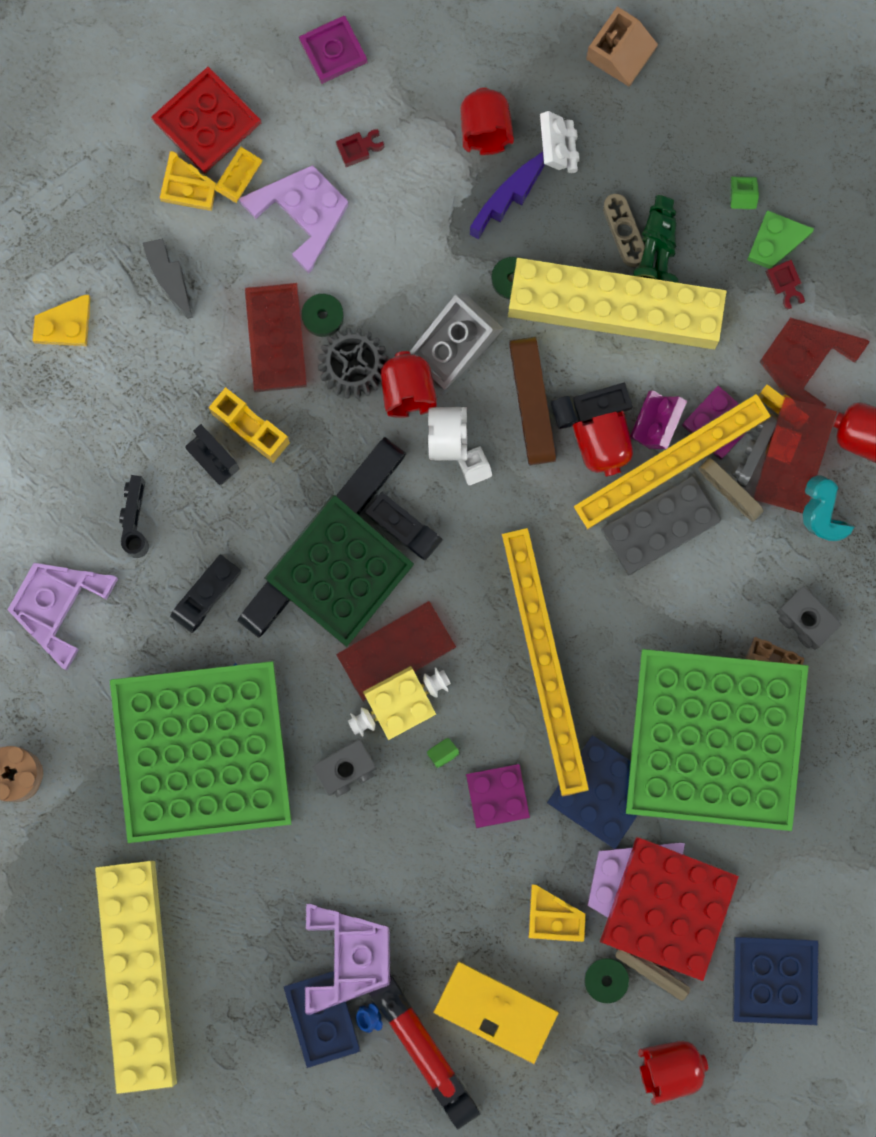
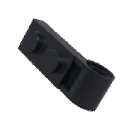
M625 382L575 397L572 395L564 396L550 403L558 429L572 427L573 424L581 421L587 423L593 421V417L628 411L633 408Z
M131 475L130 482L125 483L124 497L127 498L125 508H121L119 523L122 524L123 528L121 537L123 550L133 558H141L149 549L147 539L142 533L137 531L146 481L142 476ZM132 539H141V546L137 550H129V543Z
M383 492L365 511L367 516L424 561L430 557L443 541L436 532L420 523Z
M220 554L176 605L170 617L190 633L195 632L204 621L209 610L241 574V569Z

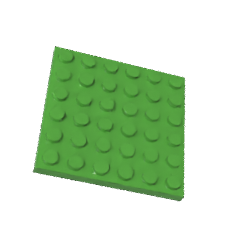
M642 649L626 814L792 831L808 665Z
M274 661L110 680L128 843L292 824Z

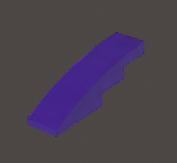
M543 151L522 165L490 197L470 226L471 236L480 239L491 218L501 223L513 201L523 205L546 165L544 164Z

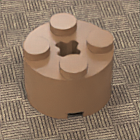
M15 746L1 747L0 800L22 802L30 799L37 793L43 779L41 762L28 750ZM11 769L17 770V773L14 775L15 780L8 777L11 774Z

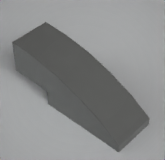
M163 238L142 243L149 265L165 295L187 319L193 318L184 275L179 261L170 262L167 246Z

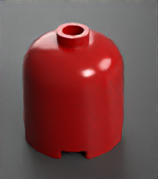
M479 88L465 97L461 103L460 111L462 144L467 152H471V149L480 150V155H493L505 151L504 146L508 143H514L509 104L501 92L489 88Z
M401 351L383 365L381 369L384 409L389 417L406 418L409 417L408 412L418 410L420 415L429 412V408L437 407L429 363L423 357L411 354L409 351Z
M862 402L853 403L844 414L839 412L833 427L838 429L836 435L837 443L844 450L876 463V407Z
M624 411L593 417L591 422L583 423L581 421L573 424L572 427L583 462L590 471L595 473L604 472L605 476L608 477L621 473L620 468L631 461L633 448Z
M676 1041L641 1048L638 1051V1057H643L644 1066H639L646 1094L652 1092L654 1098H651L652 1104L656 1105L691 1095L702 1088L705 1080V1071H708V1062L705 1055H700L698 1049L692 1043Z

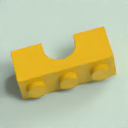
M226 387L208 407L214 417L272 463L290 444L287 435L268 420L264 421L257 416L243 400Z

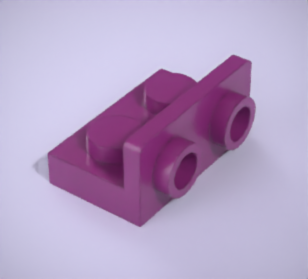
M654 390L649 391L630 438L648 449H667L687 401L680 396L664 397Z

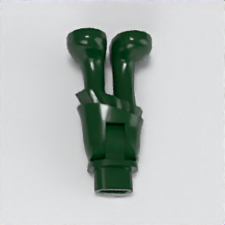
M662 195L655 196V203L650 207L649 217L642 232L644 236L642 240L645 242L639 267L634 270L633 276L679 283L676 275L668 273L669 257H674L676 254L675 248L677 247L676 218L674 217L676 216V210L673 209V199ZM656 251L657 257L655 267L653 268L654 255Z

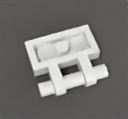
M550 111L540 114L544 164L557 170L567 168L568 173L577 172L579 152L576 151L575 140H577V130L574 129L573 120L564 121L563 117Z

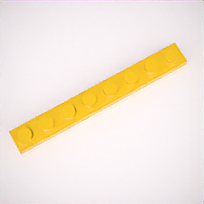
M755 394L573 507L588 530L766 421L771 416L758 395Z

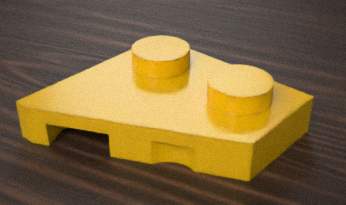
M170 151L160 193V201L212 211L216 190H214L216 183L199 173L198 169L194 166L187 164L179 158L178 154Z
M83 295L35 315L32 340L34 344L87 346L91 297Z
M531 884L528 938L584 942L585 913L539 886Z

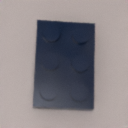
M334 971L283 987L307 1068L361 1051L346 1001L313 1014L305 1013V987L334 986Z

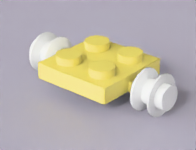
M410 666L363 691L372 711L370 715L367 709L361 707V714L355 716L350 713L352 719L348 720V723L354 734L360 733L364 737V730L369 728L374 731L375 720L379 721L386 737L390 740L435 716L436 713L426 695L429 692L430 695L437 698L440 689L448 692L447 686L451 683L444 670L439 672L435 668V674L432 676L424 673V684H420L414 670Z

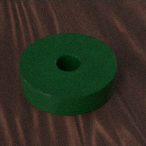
M507 257L500 260L492 271V286L497 294L506 299L511 298L513 282L508 281L507 277L510 274H515L517 257Z
M316 294L310 297L302 308L303 324L315 336H331L343 324L344 313L342 305L332 295ZM326 312L328 315L326 318L320 319L318 314Z
M602 958L594 961L587 968L584 984L586 991L594 1000L610 1004L617 1002L626 994L629 986V976L621 963L610 958ZM606 975L610 976L612 980L609 986H604L601 982L602 978Z

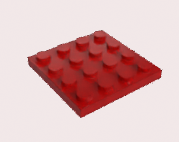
M636 837L600 942L703 981L739 876Z

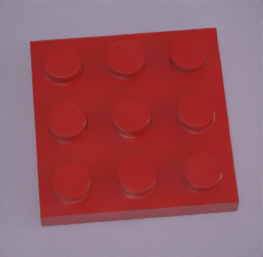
M209 66L151 116L152 121L204 174L261 124V119Z

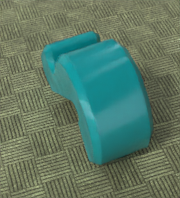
M817 475L808 481L805 488V493L812 497V499L804 508L802 514L803 523L811 533L828 541L843 540L851 535L855 526L846 521L831 519L838 486L834 481L822 475Z

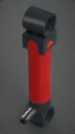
M390 974V985L369 992V995L425 1078L456 1129L459 1130L481 1113Z

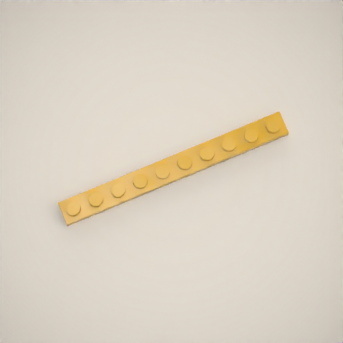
M526 528L504 533L502 538L561 794L563 797L589 791L529 531Z

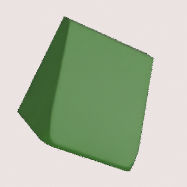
M731 177V208L756 209L759 197L757 178Z
M446 738L429 749L427 754L435 767L439 769L457 757L459 750L449 738Z

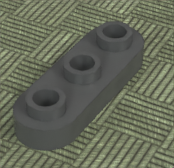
M771 413L769 419L758 425L756 430L761 433L757 441L751 439L745 451V454L749 455L746 464L740 462L733 476L738 479L737 483L746 488L780 418Z

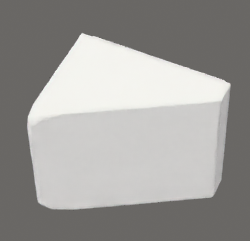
M481 446L467 451V460H458L468 485L475 484L492 476L489 462Z

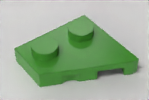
M767 211L747 260L771 269L780 263L786 255L795 250L801 242L810 237L814 228Z

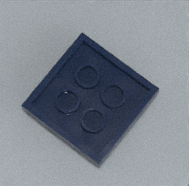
M592 735L580 752L589 791L562 797L560 786L558 785L547 801V804L611 848L616 849L638 816L626 814L631 761Z
M734 937L732 1021L818 1025V940Z

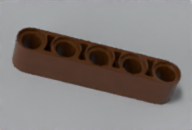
M536 336L509 340L528 464L531 466L556 462Z

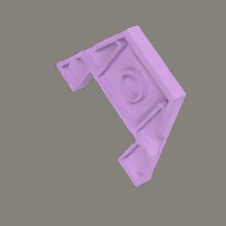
M313 165L239 199L240 204L255 219L274 202H277L310 236L292 254V257L308 273L312 271L314 263L324 250L328 238L334 232L349 205L340 192Z
M33 563L8 611L37 640L44 650L52 656L61 668L68 670L79 649L55 637L58 629L81 588H85L107 600L118 578L113 575L96 574L94 572Z
M685 843L664 844L660 846L683 854ZM632 848L598 851L587 906L607 918Z
M306 904V929L308 931L335 930L334 986L305 987L306 1014L319 1012L390 985V929L388 927L343 915L336 911L323 909L316 905Z

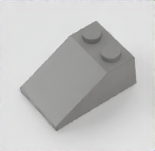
M455 294L409 352L423 357L429 363L432 378L445 390L488 349L504 328L467 294Z

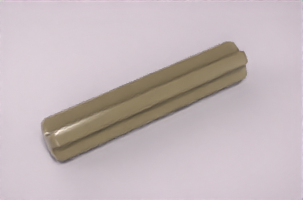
M617 950L615 955L617 959L680 1001H683L688 996L690 987L655 963L622 950Z

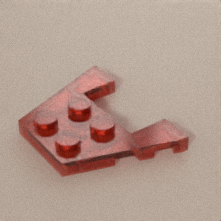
M790 317L760 360V363L776 384L795 401V406L809 416L806 422L812 426L826 404L805 391L804 387L831 348L855 363L870 341Z

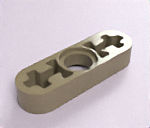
M611 194L605 199L603 206L604 215L623 262L629 267H638L645 248L626 199L620 194ZM612 202H615L616 205L621 204L619 209L621 218L615 222L613 220L617 219L616 211L609 209ZM622 224H626L631 227L632 233L627 237H623L618 234L617 228ZM633 239L636 240L632 242L633 250L640 252L637 259H634L633 256L628 257L630 253L628 243Z
M708 458L698 468L700 473L746 518L754 522L764 512L760 504L715 461Z

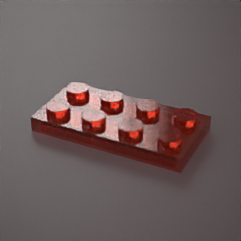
M297 283L245 288L254 392L307 387Z
M784 396L753 495L756 501L803 514L804 508L810 500V496L805 493V488L808 481L818 475L837 414L836 410Z
M430 601L344 649L336 654L364 702L367 699L363 691L410 666L416 672L456 649V646Z

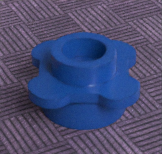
M372 1003L369 1007L360 1006L356 1014V1021L362 1031L370 1033L373 1029L379 1031L383 1028L381 1014L376 1004Z

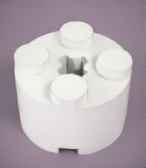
M467 407L429 408L428 445L430 460H467Z

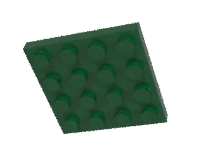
M332 495L264 579L347 647L413 567L414 563L338 497Z

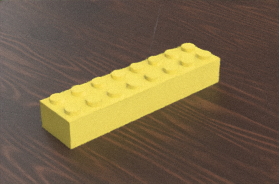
M517 258L508 317L715 350L720 339L727 290Z
M155 861L96 867L116 1094L173 1087L177 1084Z

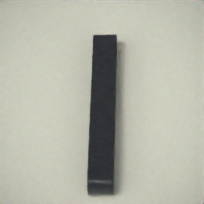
M384 437L336 497L359 516L403 461L406 452ZM267 581L241 613L237 622L260 638L290 600Z

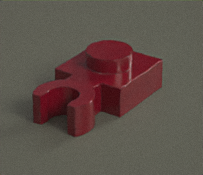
M378 129L371 130L365 138H362L360 132L336 141V146L346 168L369 159L368 151L379 152L385 148L383 141L379 143L372 142L373 138L380 136Z
M792 260L765 271L775 295L783 292V305L787 310L792 308L790 304L791 297H796L799 304L805 302L803 294L796 291L795 286L802 283Z

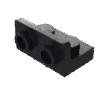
M200 424L193 430L196 437L185 448L218 485H222L240 468L237 462Z

